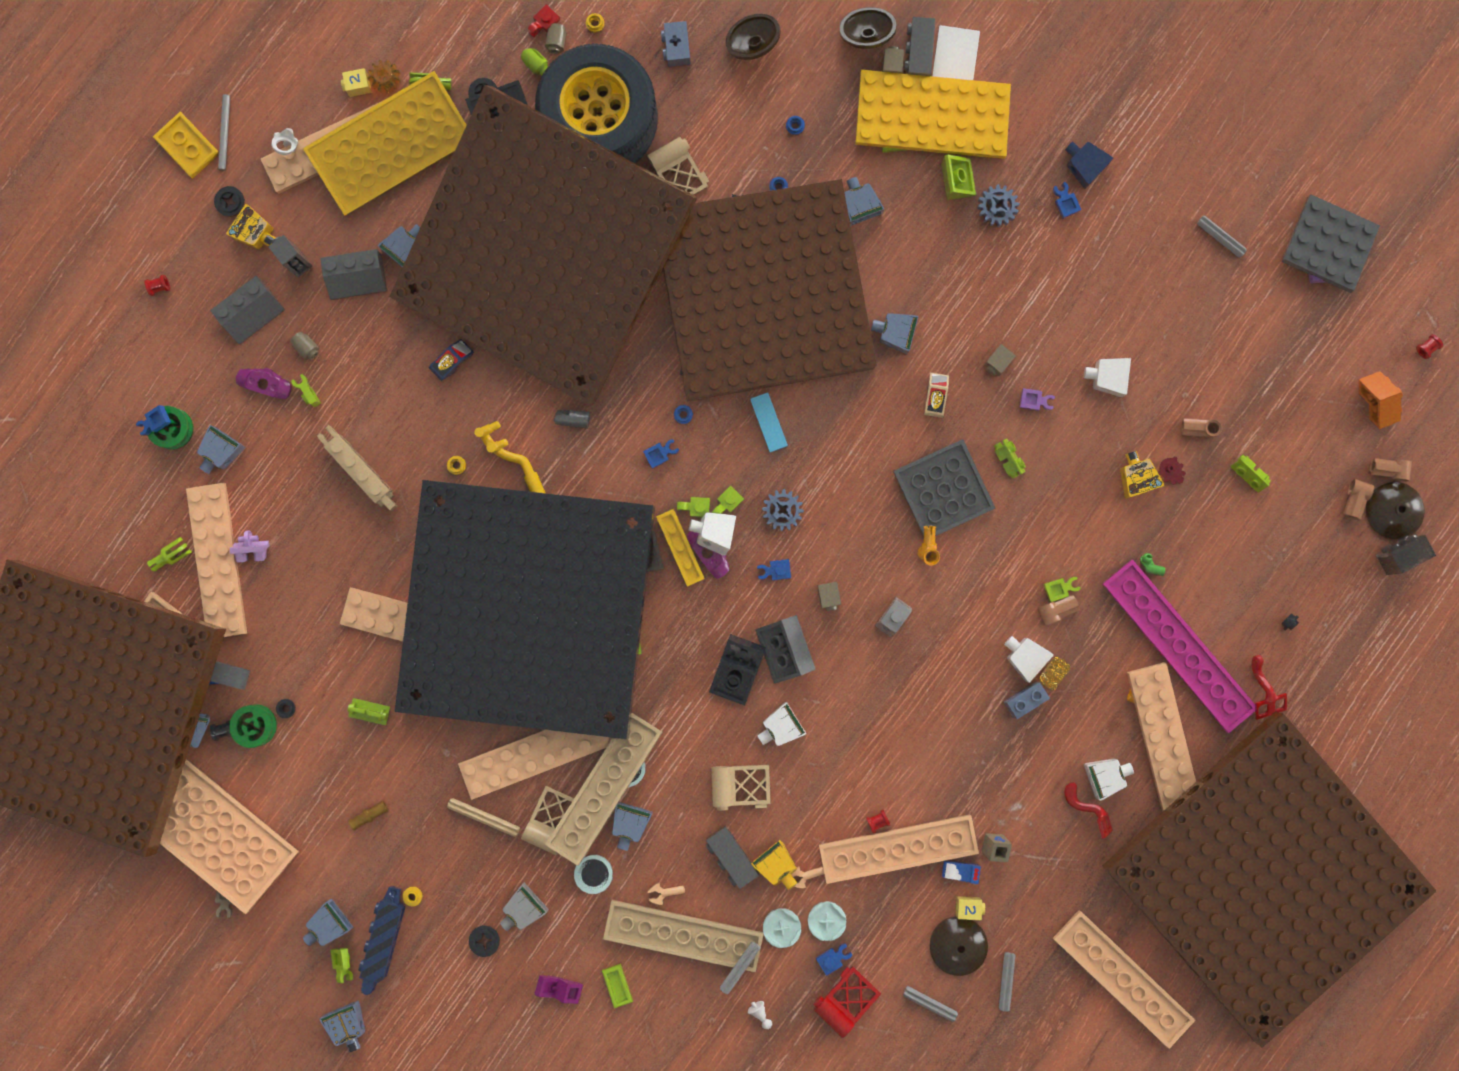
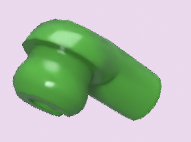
M1145 553L1141 556L1140 563L1146 573L1164 576L1165 567L1155 565L1151 554Z

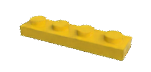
M674 509L656 516L687 587L704 580L705 578Z

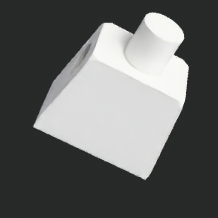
M1131 358L1100 359L1096 362L1095 368L1085 367L1084 378L1094 379L1093 389L1123 397L1127 395Z
M705 513L701 522L691 519L688 530L698 533L697 544L725 556L730 550L736 516Z
M1011 636L1004 644L1012 651L1007 657L1008 661L1020 676L1029 683L1053 657L1051 652L1028 638H1024L1019 643Z

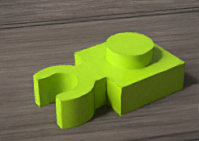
M1077 577L1069 578L1066 583L1061 578L1043 584L1049 602L1068 597L1069 590L1072 592L1079 591L1080 587L1074 588L1071 585L1072 581L1077 580Z

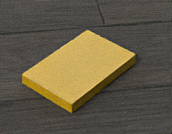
M181 111L153 136L192 179L219 155V151Z

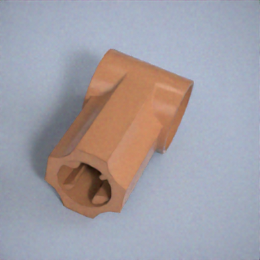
M1183 418L1181 435L1212 439L1222 432L1223 427L1221 422L1215 419ZM1208 425L1215 426V434L1208 431Z
M1374 458L1370 464L1369 471L1374 476L1389 477L1395 481H1410L1412 461H1392Z
M1353 479L1348 487L1347 493L1349 498L1343 515L1351 519L1361 520L1366 502L1373 494L1374 485Z
M1074 595L1038 607L1045 626L1080 610Z

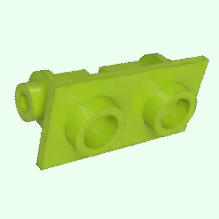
M1005 439L1002 441L1004 445L1001 442L994 445V451L1000 461L1008 459L1009 462L1003 464V467L1008 476H1011L1013 479L1019 476L1018 471L1020 474L1025 473L1024 468L1026 466L1023 460L1017 457L1015 453L1016 447L1013 442Z
M1242 454L1237 459L1238 461L1230 466L1258 493L1270 485L1271 480L1269 476L1260 468L1255 471L1254 467L1256 464L1248 456Z
M353 698L352 704L348 706V717L386 725L390 706Z

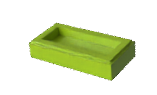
M621 963L603 969L602 973L614 1008L633 1002Z

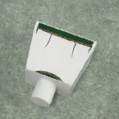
M785 702L763 721L767 730L757 736L763 745L773 739L776 745L779 746L804 736L806 732L787 702Z
M1117 759L1083 764L1095 799L1099 801L1127 786L1125 777L1134 774L1130 763L1120 766Z

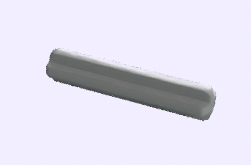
M1202 216L1197 222L1198 226L1236 256L1242 257L1247 251L1243 245L1206 216Z
M755 942L750 943L720 986V990L728 995L760 950L758 944Z
M1005 952L1000 990L999 1009L1005 1012L1010 1011L1015 954L1011 952Z
M909 986L905 988L904 997L952 1022L956 1020L957 1011Z

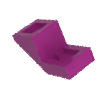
M539 975L534 995L555 998L562 1003L578 1004L583 984L556 976Z

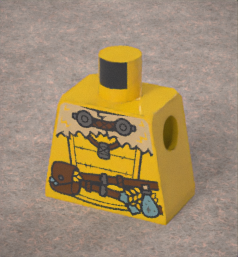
M245 204L226 233L232 239L258 250L261 249L263 244L270 246L271 242L275 239L271 235L273 227L247 204Z
M1137 451L1125 454L1129 465L1120 468L1125 499L1164 486L1150 459L1140 461Z

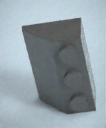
M377 249L320 258L323 279L331 300L387 291L382 254Z
M255 276L210 311L237 343L241 344L280 315L285 309L266 284Z
M797 615L755 629L760 644L766 647L764 656L774 684L816 670Z

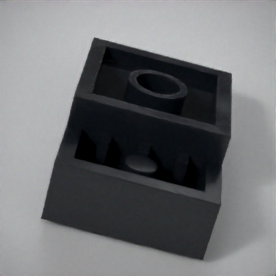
M730 634L709 693L745 706L766 647Z

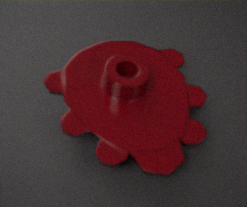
M1174 456L1173 458H1166L1161 462L1158 474L1164 477V482L1171 481V484L1175 485L1176 482L1179 484L1183 483L1184 478L1182 476L1186 472L1182 471L1184 465L1182 463L1179 464L1177 457Z

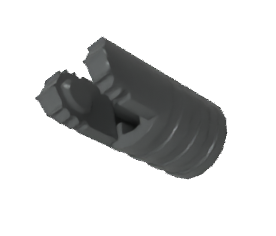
M557 410L553 420L557 425L588 429L590 412Z

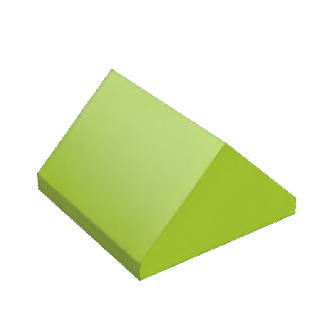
M945 155L941 166L947 200L976 196L971 159Z

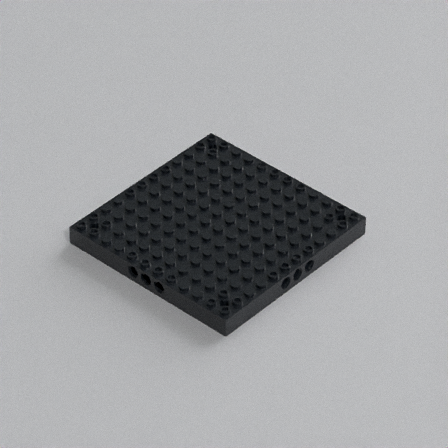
M422 480L394 712L620 739L629 738L655 506ZM442 497L445 500V504H438V499L441 500ZM631 518L638 522L637 526L634 525V528H631V525L628 524ZM418 691L422 696L417 697L414 693ZM609 712H612V716H615V719H612L611 722L605 716Z

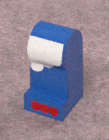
M945 860L942 877L979 884L981 866L973 863Z

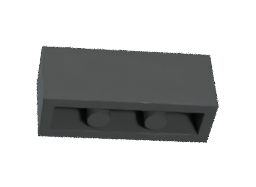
M913 17L911 23H908L907 35H910V41L906 42L905 53L908 54V60H905L904 72H907V74L931 76L935 18Z
M284 235L276 237L271 242L272 244L268 246L280 263L296 277H300L313 267L302 251Z
M726 825L706 839L708 843L706 844L707 849L711 854L715 853L719 858L717 860L718 865L723 871L725 869L730 874L728 879L734 887L737 885L741 889L759 876V872L752 866V862Z

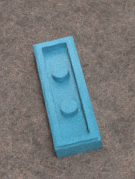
M768 392L751 398L750 401L769 452L787 447L788 444Z

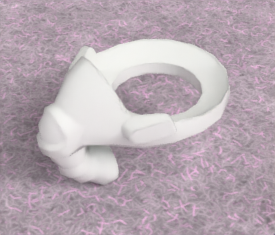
M286 128L281 133H274L271 146L276 153L289 155L296 150L298 140L294 137L293 130ZM284 141L283 145L286 147L291 144V149L282 151L277 148L276 144Z

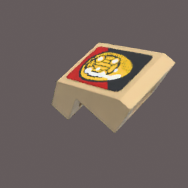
M930 373L924 415L943 418L949 385L948 375Z

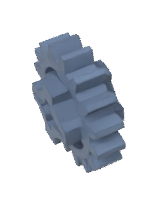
M998 184L995 189L990 186L988 192L983 191V197H980L978 200L982 204H979L977 209L982 210L979 216H985L984 223L989 220L990 226L997 223V227H1000L1002 222L1006 226L1009 220H1014V215H1017L1019 211L1015 208L1020 203L1015 202L1018 196L1011 195L1012 189L1008 192L1006 191L1007 186L1000 189ZM986 202L989 205V211L986 208ZM1001 204V207H995L996 205Z
M783 489L782 494H779L775 490V496L769 494L770 500H764L767 507H763L762 511H766L767 514L763 515V518L769 519L767 525L774 524V530L777 526H780V531H783L784 527L791 530L790 525L797 526L795 520L802 519L799 513H803L804 510L799 509V507L803 503H797L799 496L792 497L793 491L786 494L785 489ZM778 498H787L789 500L787 502H780ZM771 504L775 507V513L772 516L770 514ZM778 505L781 507H787V515H785L784 513H778L780 510ZM795 505L796 509L794 517L791 514V507ZM779 518L786 519L788 522L780 523L777 522V520Z

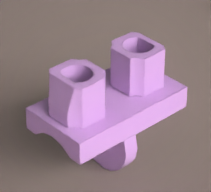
M249 530L244 532V536L238 537L239 543H234L233 547L229 548L230 554H234L236 562L247 561L249 559L248 553L253 552L255 561H264L267 557V548L270 545L269 541H259L258 535L252 536Z

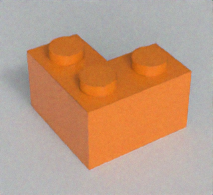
M1381 371L1359 379V394L1369 404V419L1379 429L1400 422L1402 412L1401 398L1403 397L1401 389L1396 387L1389 377H1386Z

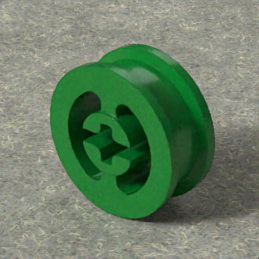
M164 406L171 423L165 426L163 430L151 432L147 436L152 443L159 447L170 450L182 448L192 438L194 430L192 419L181 409ZM175 415L178 417L180 423L173 420V417ZM160 433L166 435V440L162 439Z
M259 704L241 707L233 714L230 720L232 738L237 744L246 748H255L267 744L272 740L277 730V720L274 713L268 707ZM250 712L253 713V717L245 719L244 722L254 723L253 726L257 728L265 727L264 733L257 740L254 739V735L261 733L263 730L253 729V726L250 724L242 725L244 717Z

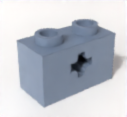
M687 22L664 23V30H661L662 42H666V49H663L664 61H668V67L691 65Z
M1035 681L1005 700L1004 704L1012 717L1019 719L1049 700L1050 697L1041 683Z

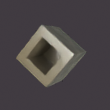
M896 46L885 48L882 72L902 74L904 49Z
M1000 344L985 362L986 370L994 376H1000L1016 355Z
M837 582L817 585L821 608H826V611L836 610L837 605H841Z
M985 833L982 846L983 854L990 861L1008 862L1012 847L1011 842L1003 834Z

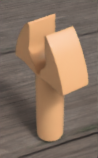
M798 866L797 870L791 875L792 877L800 876L802 878L794 887L806 888V880L823 875L824 869L822 866L803 872Z
M660 882L656 883L648 890V893L657 891L661 894L657 898H649V901L663 905L665 897L685 893L684 886L663 889L660 887Z

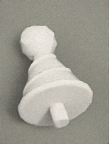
M752 1002V1006L748 1009V1014L759 1019L762 1022V1028L770 1029L772 1021L766 1019L764 1002Z

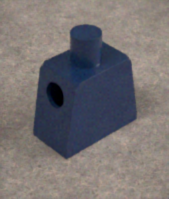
M1072 141L1065 149L1072 156L1067 167L1084 189L1114 159L1090 142H1087L1080 148Z

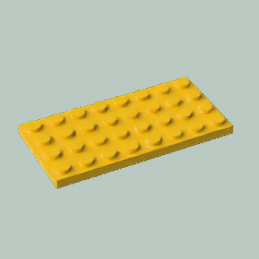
M861 69L855 145L1005 159L1007 156L1011 84Z
M433 71L305 146L303 150L344 216L453 153L467 125L437 74Z

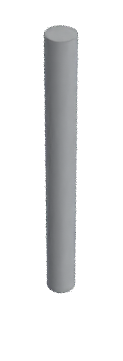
M226 94L222 96L218 170L222 171L226 170L230 95Z

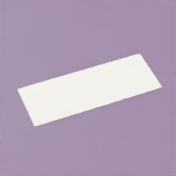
M940 25L932 76L973 80L980 31Z

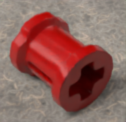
M164 274L160 275V278L144 281L146 290L151 296H155V293L164 290L170 291L169 281Z
M1431 334L1427 341L1416 346V350L1422 358L1429 359L1433 352L1443 348V342L1439 337Z
M881 810V813L871 818L866 817L873 834L876 833V830L886 825L888 827L891 826L884 810Z

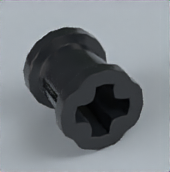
M230 720L220 725H210V733L214 741L227 736L232 737L230 733Z

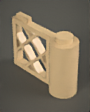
M678 137L647 155L651 166L659 177L665 180L662 175L668 170L676 172L674 182L670 183L684 188L686 192L688 189L691 190L690 194L695 195L708 187L707 183L709 180L704 171L700 173L688 152L690 146L685 138L681 139V137ZM687 159L691 164L690 173L679 170L680 163ZM678 173L689 176L686 186L676 183ZM690 178H698L702 186L696 189L688 187Z
M769 765L711 767L713 807H717L718 811L728 810L729 806L755 805V808H767V804H771ZM757 769H765V777L759 783L752 775ZM735 770H743L748 775L741 784L735 779ZM750 777L758 784L751 793L743 787ZM759 787L765 791L766 800H757L753 796ZM740 788L749 794L744 801H736V793Z
M545 786L521 840L557 855V852L545 844L555 830L553 821L562 818L565 814L561 803L568 800L572 802L574 798ZM548 791L555 794L558 801L547 806L544 799ZM558 796L564 798V800L560 801ZM559 804L562 815L552 819L548 808ZM546 809L550 820L543 823L535 820L538 812ZM549 822H551L552 827H550V826H548V825H546V824L549 823Z

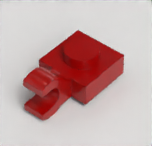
M546 4L533 17L535 22L528 27V33L535 38L542 29L548 32L551 24L558 23L560 17Z

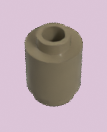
M554 23L548 28L545 48L552 54H559V52L564 51L567 32L565 31L566 28L561 24Z
M298 332L290 340L292 347L304 360H312L319 354V346L307 334Z

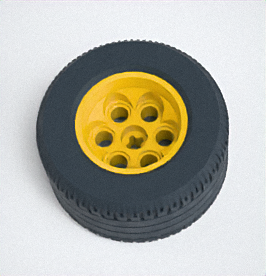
M598 43L573 47L550 63V66L543 73L536 90L535 110L633 163H637L644 156L654 140L658 124V112L653 84L644 67L633 56L624 50L622 51V49ZM601 91L608 92L604 97L598 95ZM583 95L589 96V99L586 101L580 100ZM615 104L621 106L619 110L611 109L612 106ZM596 111H597L598 113L601 112L602 115H601V116H598V115L595 116V112H596ZM577 113L584 114L581 119L574 118ZM609 122L615 123L610 128L606 127L607 123ZM592 126L597 128L595 132L587 131Z

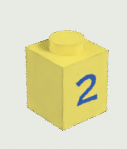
M365 68L342 73L343 80H341V86L343 91H346L350 97L372 93L369 74Z
M956 896V917L958 919L982 920V915H985V903H982L980 897Z

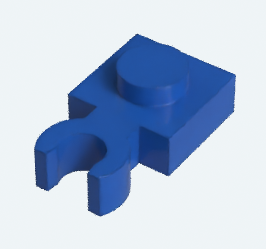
M1066 182L1062 184L1063 191H1059L1057 186L1053 187V193L1059 197L1055 203L1062 219L1081 211L1075 194H1068L1069 187Z
M158 405L145 414V421H138L136 426H144V430L140 432V435L147 436L151 432H158L170 424L171 421L164 406Z
M673 439L667 441L664 447L658 443L643 451L652 469L669 460L668 454L674 455L679 452L678 448L675 450L669 448L674 443Z
M789 559L770 561V567L765 565L757 566V569L762 568L765 570V574L758 576V579H765L768 575H772V581L791 578Z
M846 943L841 944L836 952L833 948H830L816 957L826 976L843 966L840 960H847L852 957L851 952L848 954L842 953V950L847 947Z

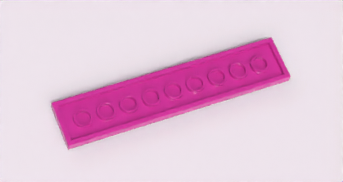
M1133 559L1102 584L1226 733H1230L1255 712V704Z

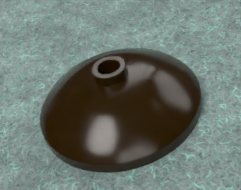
M867 7L857 9L846 15L841 21L840 36L847 44L855 48H877L893 38L897 28L896 20L891 13L880 8Z
M753 14L742 18L727 33L726 47L728 52L733 57L741 60H753L766 55L779 41L781 35L779 23L768 14Z
M1390 482L1377 487L1366 504V516L1370 526L1379 535L1389 539H1402L1411 536L1419 529L1425 515L1424 503L1419 493L1411 486L1401 482ZM1400 506L1403 508L1402 513H1400L1398 510Z
M956 916L947 918L936 926L930 938L929 947L932 959L942 971L950 975L964 976L975 972L984 963L988 953V941L985 932L973 920L958 919ZM958 946H964L962 952L957 951Z

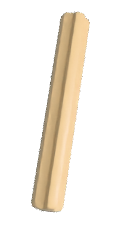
M451 798L448 802L447 808L513 837H516L520 831L519 826L459 800Z

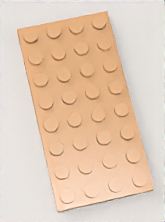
M186 759L160 844L243 913L247 914L299 851Z

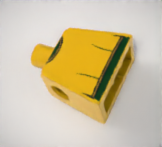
M780 840L751 863L774 886L782 882L790 890L797 884L791 875L797 870V867L784 843Z

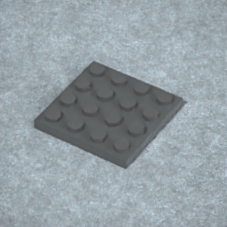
M1310 194L1307 197L1281 262L1352 293L1355 290L1380 225Z
M963 439L893 471L923 537L924 526H928V528L929 526H935V536L995 509Z

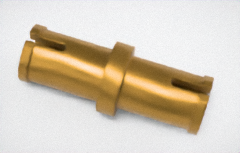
M380 801L375 806L369 809L366 808L361 814L349 819L348 823L352 830L355 831L368 822L372 823L375 818L389 810L385 802Z

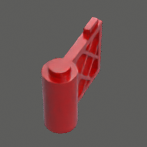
M853 966L850 969L846 967L840 974L842 978L825 997H818L813 1004L815 1006L813 1011L841 1038H844L853 1029L855 1023L881 995ZM852 973L859 978V986H848V978ZM870 988L875 993L870 1000H862V989ZM845 989L846 1001H837L833 995L837 990ZM848 989H859V1000L849 1001ZM849 1003H859L860 1011L855 1017L849 1012Z

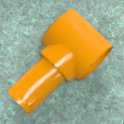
M924 526V540L917 554L924 563L933 566L940 560L937 543H935L936 527L929 526L928 528V526ZM932 552L931 556L926 558L927 553Z

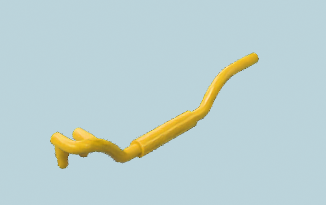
M499 421L475 429V435L481 438L488 452L494 453L496 456L509 462L521 465L525 474L524 480L530 492L546 493L537 472L533 471L529 460L523 455L503 449V447L508 445L507 439L494 442L489 435L501 427Z

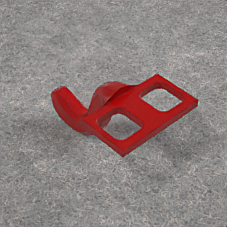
M1261 655L1253 656L1251 661L1253 674L1266 693L1265 700L1255 703L1256 720L1271 716L1274 712L1287 710V694L1276 695L1273 687L1262 672L1264 660ZM1284 698V705L1275 709L1276 701ZM1267 704V711L1259 715V707Z
M1071 782L1066 785L1064 793L1068 804L1079 811L1095 813L1099 817L1097 823L1102 839L1106 838L1113 831L1108 812L1100 805L1080 802L1077 798L1076 783Z

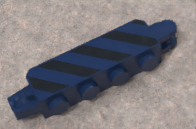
M389 886L385 897L380 903H376L374 909L376 918L374 922H371L369 933H371L370 940H367L364 946V952H366L365 959L361 960L358 969L361 972L359 978L363 979L361 993L365 995H370L375 990L377 983L388 975L405 911L404 904L400 902L401 888Z

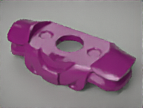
M269 368L240 369L236 375L237 385L271 397L286 399L290 396L292 389L289 381L282 379V376L277 375ZM262 378L268 382V387L265 390L258 387V381Z
M690 531L686 537L691 547L709 572L716 579L723 577L729 571V564L726 560L727 556L713 551L711 558H704L702 551L705 547L697 544L698 533Z

